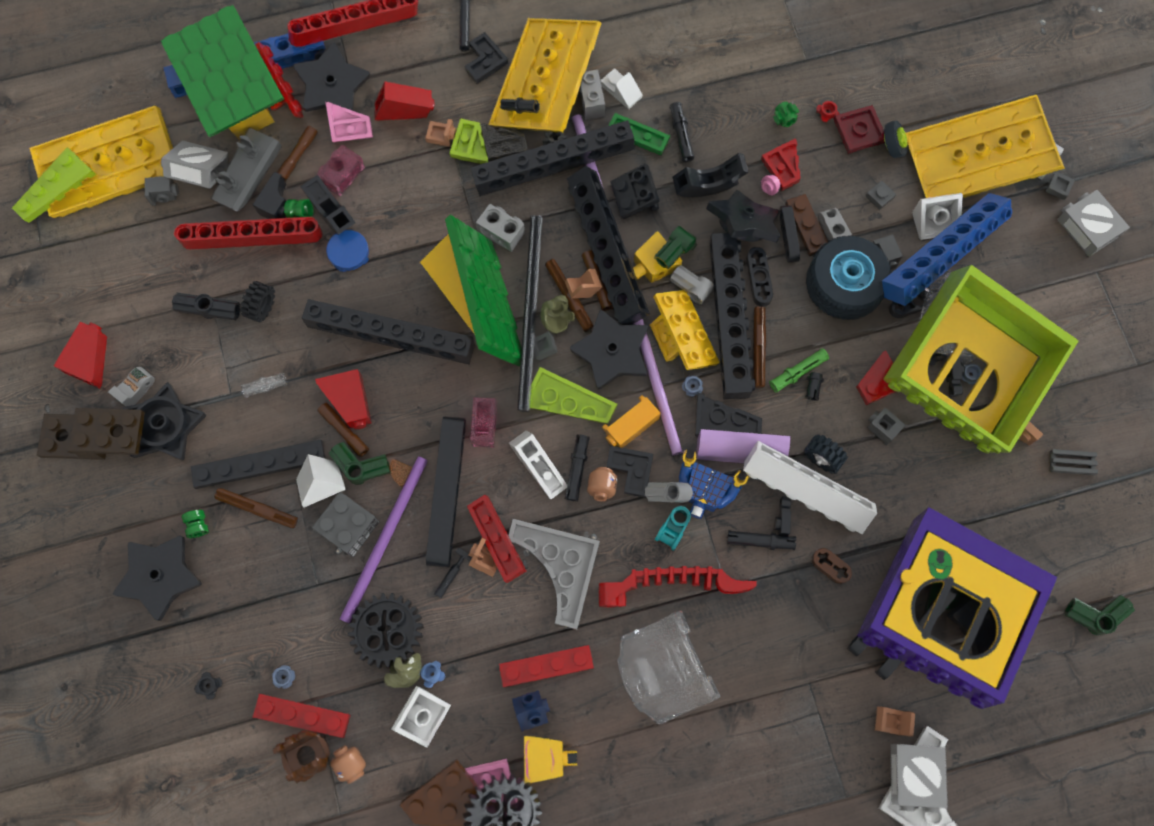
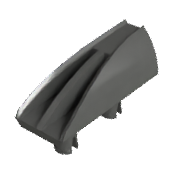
M248 128L246 134L239 137L242 141L241 143L237 142L238 148L226 171L219 173L222 177L221 180L216 178L219 184L210 198L237 212L252 198L282 148L279 141L252 128Z

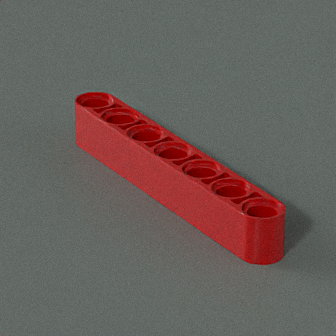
M367 0L293 19L287 25L289 42L295 47H302L408 19L417 14L418 0Z
M313 217L180 224L174 231L176 239L185 249L189 250L315 243L323 235L318 222ZM315 228L313 231L307 232L309 229Z

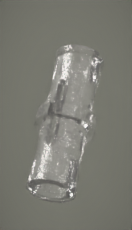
M284 372L266 378L262 376L257 381L242 384L241 388L244 397L247 398L262 392L265 394L269 393L272 389L288 385V382L285 381L287 379Z

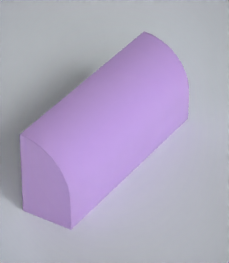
M701 429L697 438L696 459L744 463L757 441L788 456L790 436Z

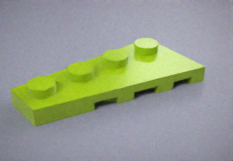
M66 148L12 209L24 221L30 223L48 210L51 203L55 200H62L66 197V192L72 188L77 189L82 185L84 179L87 177L92 178L96 173L72 150Z
M542 367L539 368L531 384V392H529L531 393V397H529L531 402H529L530 407L528 408L609 424L618 406L617 403Z

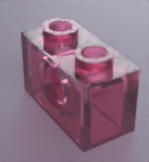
M341 145L338 150L332 153L328 162L320 167L317 175L330 191L340 197L365 168V165L359 155Z
M474 397L470 435L473 447L494 448L497 419L496 398Z

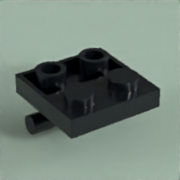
M646 163L610 181L622 218L626 219L648 207H651L652 211L659 209L658 202H660L649 165Z

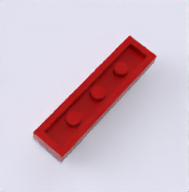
M483 495L467 505L482 538L486 539L485 544L504 582L509 583L525 573L526 569L489 497Z
M589 645L499 664L503 688L594 669Z
M259 694L253 713L254 718L340 738L345 737L351 715L264 694Z

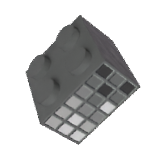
M339 492L312 528L353 558L380 521L346 495Z

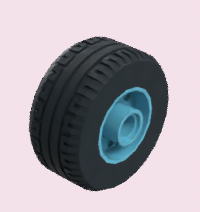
M856 236L833 238L818 249L810 263L806 276L808 294H810L809 296L816 307H819L820 310H823L822 312L831 315V317L843 320L865 317V315L867 316L873 312L884 299L882 280L892 273L890 262L877 245L865 238Z

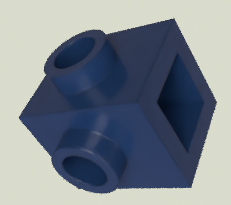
M539 690L512 699L522 732L549 723L546 713L550 712L546 698L541 699Z

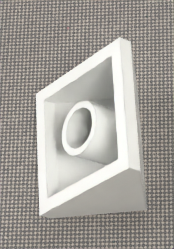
M962 193L919 200L912 215L920 240L935 238L962 215Z
M307 455L296 479L303 508L346 490L340 468L334 461Z
M416 686L394 723L392 730L428 747L451 705L423 688Z

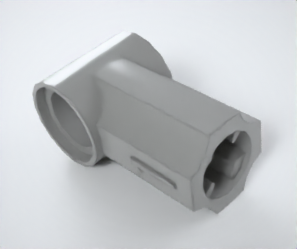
M682 265L677 267L670 277V281L687 292L690 299L697 304H702L714 289V285L709 279L703 276H696Z
M649 482L645 488V496L649 502L685 503L692 498L693 494L692 487L685 482Z

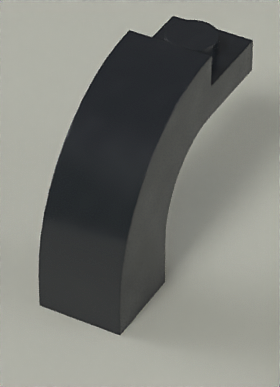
M737 153L714 168L697 170L685 167L672 176L677 195L683 197H703L718 194L739 184L738 179L749 173L744 154Z

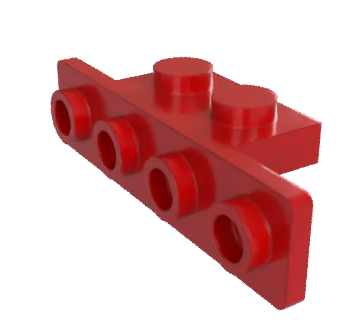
M260 42L256 43L255 46L284 98L281 102L271 106V109L276 111L288 104L293 115L301 119L304 117L301 112L303 108L300 102L294 99L292 95L293 89L290 84L283 79V71L277 63L275 64L272 58L274 56L272 50L268 45L265 46Z

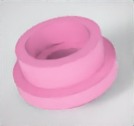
M774 175L763 177L761 180L762 190L768 195H775L780 188L779 179Z

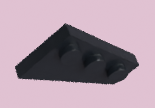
M698 393L695 436H699L701 429L762 434V418L738 408L734 409L724 405L721 401H714Z

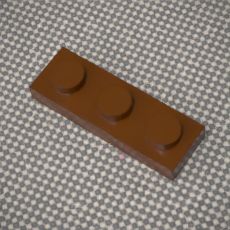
M806 194L786 200L785 205H791L793 208L796 229L808 255H815L818 249L828 241Z

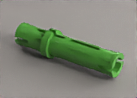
M821 348L792 368H786L784 373L769 381L770 387L774 392H779V390L790 383H796L798 378L823 362L828 361V353L825 349Z

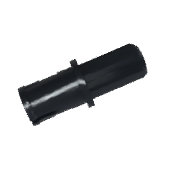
M518 97L517 99H502L500 101V108L506 111H516L518 114L523 112L538 113L540 104L538 100H526Z

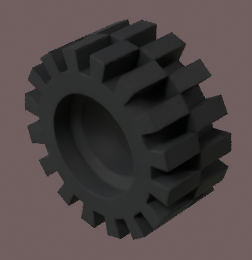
M253 281L249 285V289H246V295L242 297L244 300L241 302L243 307L240 308L243 317L261 323L265 320V317L269 316L268 312L272 310L271 306L275 302L273 301L275 299V290L272 286Z

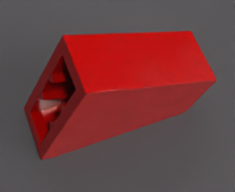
M385 81L374 102V120L427 118L430 111H433L435 104L434 99H432V90Z
M79 322L55 362L54 367L71 377L100 389L103 380L107 336L101 332L102 328L91 322L89 325Z
M358 369L315 379L316 384L350 428L362 429L367 424L372 423L363 378Z

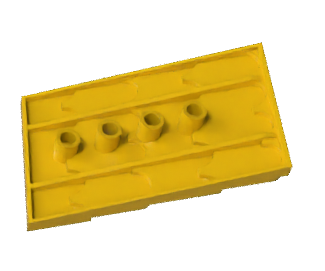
M528 18L488 125L500 128L563 132L567 126L572 106L575 104L591 52L594 50L601 22ZM522 97L526 100H538L540 108L538 113L523 112L518 114L516 111L502 110L500 108V101L502 99Z
M1037 94L906 133L907 143L926 198L962 193L963 197L966 198L997 187H1004L1064 169Z
M152 106L29 148L38 179L66 148L72 150L96 173L92 178L87 177L84 179L82 185L77 189L72 188L66 192V197L62 200H55L51 203L50 208L47 210L49 216L53 218L64 217L83 208L93 207L122 194L127 195L144 188L145 178L163 176L161 160L163 156L173 149L160 108Z

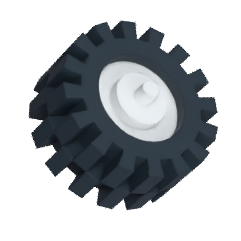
M815 435L804 449L806 457L811 459L813 464H817L818 468H823V471H828L831 474L838 473L848 458L847 453L843 451L841 446H838L837 442H832V439L829 437L826 439L824 435Z

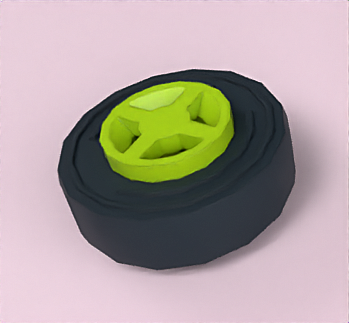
M899 121L886 123L884 141L887 150L893 158L905 156L907 153V137Z

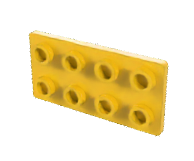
M680 290L656 293L653 297L661 315L650 324V327L666 362L673 361L680 355L686 370L719 364V359L687 292Z

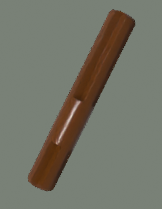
M555 259L547 261L545 263L546 268L562 295H565L568 299V306L585 332L591 330L594 325L579 298L571 299L565 283L566 278Z
M765 307L754 308L755 388L765 387Z
M218 488L214 495V498L272 522L289 528H295L297 525V517L223 488Z

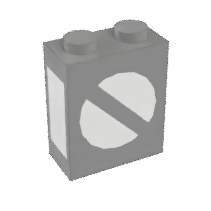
M183 140L163 156L161 160L164 177L209 189L217 182L216 178H221L219 173L226 171L229 165L228 152Z
M1098 190L1091 194L1086 192L1077 199L1078 202L1074 205L1072 202L1066 205L1061 210L1062 214L1057 219L1088 257L1122 236L1130 228Z
M890 744L892 804L900 806L902 811H915V807H924V812L939 813V808H947L945 747Z

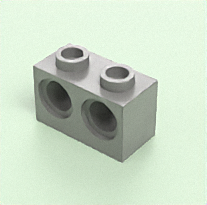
M598 69L586 71L579 87L585 120L605 117V101Z
M492 204L488 205L476 221L479 233L510 252L513 251L525 234L524 223L516 216L511 217L503 208L495 207ZM492 219L498 220V221L495 222V223H490V222H489V221L492 220ZM507 230H515L513 233H506Z

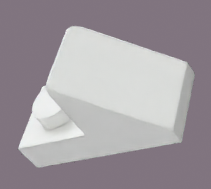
M614 68L601 80V86L628 109L643 96L629 72L623 76Z

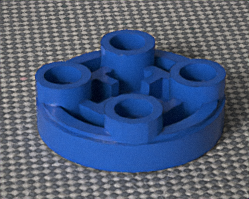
M345 230L339 235L335 234L327 244L326 252L328 259L341 272L355 270L368 262V243L364 236L357 231Z

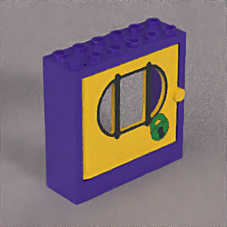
M928 507L913 519L857 636L862 638L863 643L883 650L887 657L903 661L908 669L924 673L931 682L945 685L952 694L968 698L970 703L977 708L984 709L1004 703L1057 577ZM924 535H926L925 538H924V540H923V543H922V545H921V547H920V549H919V551H918V553H917V555H916V557H915V559H914V561H913V563H912V565H911V568H910V570H909L908 568H909V566H910V564H911V562H912V560H913V558H914V556H915V554H916V552H917V549H918V547H919V545H920V543H921V541H922ZM903 582V584H902V586H901V588H900V591H899V593H898V595H897V597H896V599H895V601H894V603H893V605H892V607H891V609H890V611H889V614H888V616H887V618H886L884 624L882 625V622H883V620H884V618H885V616H886V614H887V612H888V610H889V608H890V606H891V604H892V602H893V600H894V597H895V595H896V593H897V591H898V589H899L901 583ZM942 582L943 586L922 629L915 616L914 607L917 595L926 585ZM951 587L980 602L979 609L960 651L930 634ZM989 608L996 621L997 631L995 640L986 652L970 656L968 654Z

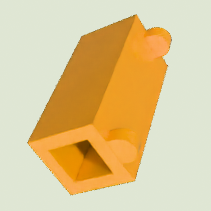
M641 395L639 397L640 402L609 427L606 424L602 426L607 435L605 438L611 446L624 448L659 420L661 413L647 397L645 398Z

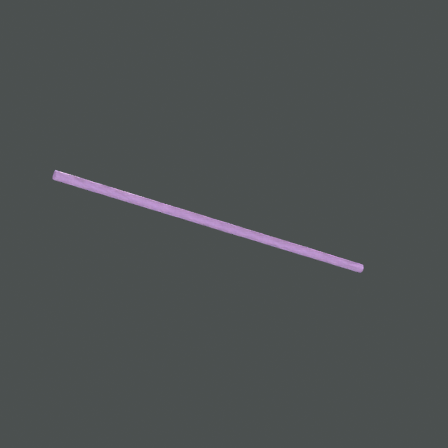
M574 115L572 121L576 135L586 133L581 115ZM595 162L586 164L589 168L597 171L599 176ZM643 319L633 325H644ZM646 333L640 349L658 409L661 413L660 416L672 455H679L683 451Z

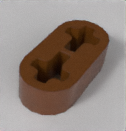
M821 548L813 553L812 563L815 568L833 582L844 584L851 579V567L826 548ZM825 554L827 556L825 560L831 565H828L826 562L820 564L818 562L820 560L818 555L822 556ZM833 567H835L837 570L843 568L845 570L844 575L846 576V578H838V572L835 569H833Z

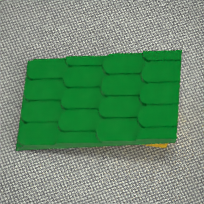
M233 4L161 40L209 137L229 128L238 140H241L239 137L245 135L248 128L259 131L275 122L267 108L281 102L284 98Z
M450 214L445 219L448 235L420 263L475 334L478 349L516 366H520L522 346L516 332L518 327L507 300L508 291L500 272L502 267L492 240Z

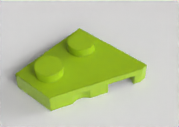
M460 118L450 150L451 158L478 164L488 162L479 122Z

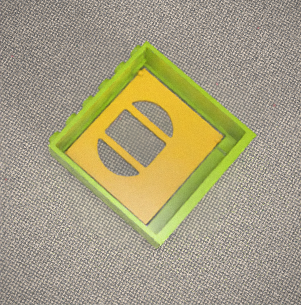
M969 265L950 273L883 380L889 383L888 387L890 389L905 394L909 402L915 405L919 404L925 408L924 412L926 414L941 419V423L945 427L958 431L961 438L977 444V449L983 453H1010L1079 340L973 265ZM956 343L952 354L933 384H931L928 377V364L932 354L944 344ZM965 348L987 365L962 406L941 393L939 387ZM994 370L997 377V391L993 400L981 410L969 411L973 401Z

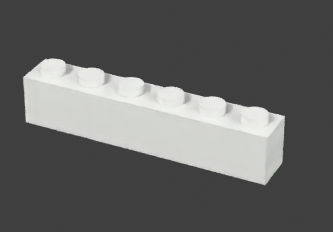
M760 441L756 442L744 461L743 471L749 477L764 481L772 489H779L790 499H797L803 502L809 509L820 511L829 520L844 524L852 532L857 531L863 534L877 514L875 503Z

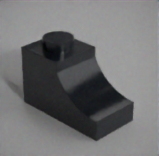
M274 172L253 203L257 213L267 219L286 218L284 212L286 200L283 198L286 183L282 175Z

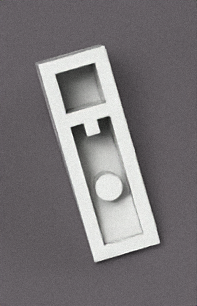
M524 431L509 442L515 454L550 500L567 488L566 482L532 433Z

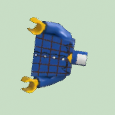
M687 450L683 453L684 462L681 466L679 482L688 483L692 487V498L688 502L693 504L690 514L694 518L702 519L705 509L714 512L716 508L722 509L735 500L742 488L741 485H744L749 479L748 475L745 480L738 478L741 470L733 478L696 463V452H694V457L691 459L686 457Z

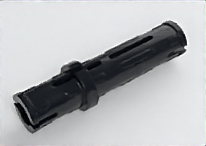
M675 102L669 107L673 118L672 127L676 131L682 161L690 162L694 160L695 156L687 129L688 120L684 117L682 103Z
M576 435L574 451L570 457L572 462L565 500H575L576 502L579 500L585 462L588 460L586 455L590 440L589 436Z
M728 530L727 545L766 547L770 550L777 548L795 551L796 536L776 535L774 532H771V534Z

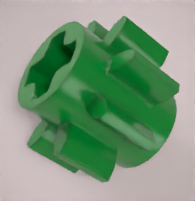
M785 101L776 106L773 118L777 125L781 124V126L789 127L797 121L799 110L795 104L792 105Z

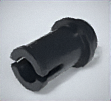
M811 372L810 376H807L808 387L805 398L818 401L821 383L824 382V378L821 373Z

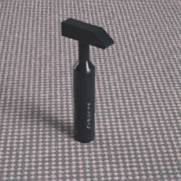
M459 547L456 553L461 557L456 564L452 565L434 593L439 598L443 597L460 571V565L463 560L471 561L472 559L467 552Z

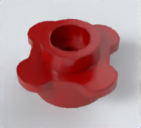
M826 101L816 108L823 122H828L829 119L840 114L837 111V105L832 101Z

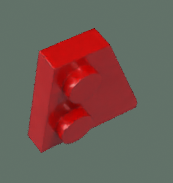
M796 138L763 154L761 157L770 174L779 179L782 191L799 183L801 179L800 169L798 168L799 156L797 155Z
M886 350L882 352L856 387L866 406L897 392L888 387L889 383L883 380L893 365Z

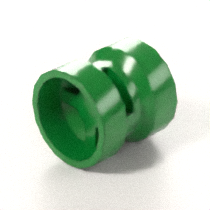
M289 199L284 205V212L287 218L312 217L314 207L309 199H300L299 201L297 199Z
M204 510L189 511L181 516L183 523L186 524V538H198L209 533L208 525L204 522L206 518Z

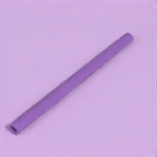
M417 457L342 612L340 620L347 623L351 622L352 614H355L428 462L426 459Z

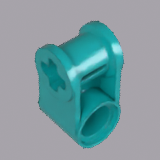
M683 506L674 508L654 540H660L674 551L690 521L691 514L689 510ZM676 513H683L686 521L678 523L675 521L674 515Z

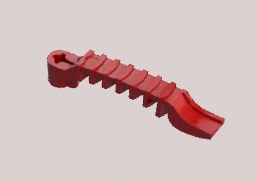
M670 566L667 569L656 567L653 570L644 568L642 571L632 569L631 574L623 582L599 583V607H626V593L637 589V583H642V587H650L651 577H654L655 586H661L662 577L667 576V584H675V576H680L679 584H687V576H692V586H700V576H705L704 590L711 591L712 576H716L715 585L723 594H738L753 590L756 587L757 581L735 580L729 577L723 569H713L712 566L700 568V566L674 568V566Z

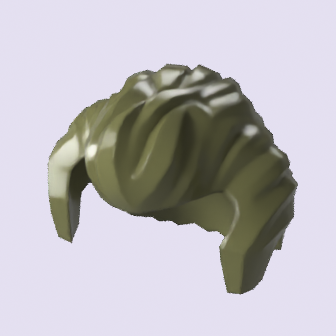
M565 295L556 296L542 305L541 322L546 330L558 334L567 329L568 323L570 321L573 322L575 319L574 313L567 310L568 299Z
M413 654L404 664L401 658H395V661L391 662L389 670L391 673H386L384 676L385 684L392 688H408L419 680L422 668L420 654Z

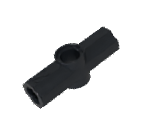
M177 292L172 299V309L175 312L201 315L206 319L221 318L236 321L241 312L238 301L212 298L208 294L191 295ZM210 304L208 308L203 309L205 305Z

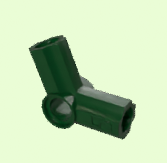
M678 226L669 236L668 242L654 256V259L663 268L669 269L683 253L686 254L689 250L695 249L697 237L687 232L681 226Z
M344 442L336 444L328 453L345 474L346 478L355 485H361L366 480L391 473L385 454L358 461ZM361 469L359 476L351 477L353 470Z
M1118 595L1100 611L1077 598H1073L1067 604L1064 616L1088 628L1089 632L1098 636L1114 632L1117 626L1131 615L1135 609L1131 601L1122 595ZM1100 619L1104 622V629L1099 625Z

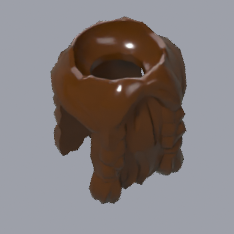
M301 731L298 734L285 737V742L277 744L273 749L274 754H281L283 767L288 774L285 776L287 781H294L296 783L306 782L316 773L322 772L327 768L330 754L329 746L323 737L317 733ZM304 746H310L315 751V759L305 766L301 765L297 759L298 751Z

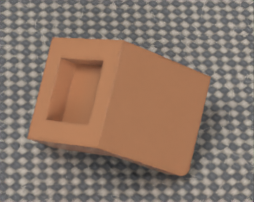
M588 269L580 278H567L565 280L571 299L591 298L602 288L595 269Z

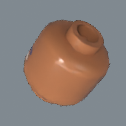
M607 467L596 468L589 475L588 493L596 501L600 502L612 498L616 493V474Z
M344 745L333 753L335 757L331 760L330 766L339 781H346L349 784L364 774L363 770L366 767V762L356 747L347 748Z

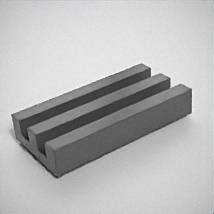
M1052 449L1050 450V471L1096 475L1098 474V469H1096L1098 462L1095 461L1097 452ZM1056 456L1089 458V460L1056 458ZM1056 463L1088 465L1089 469L1056 466Z

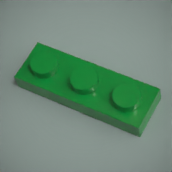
M617 113L614 114L608 126L628 120L635 145L662 156L670 140V135Z

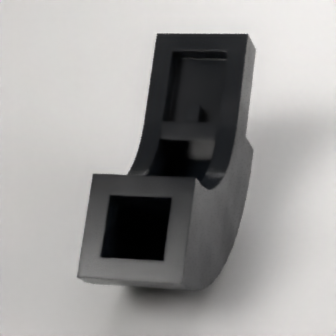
M318 175L300 186L319 215L337 235L356 223L346 208L340 205Z

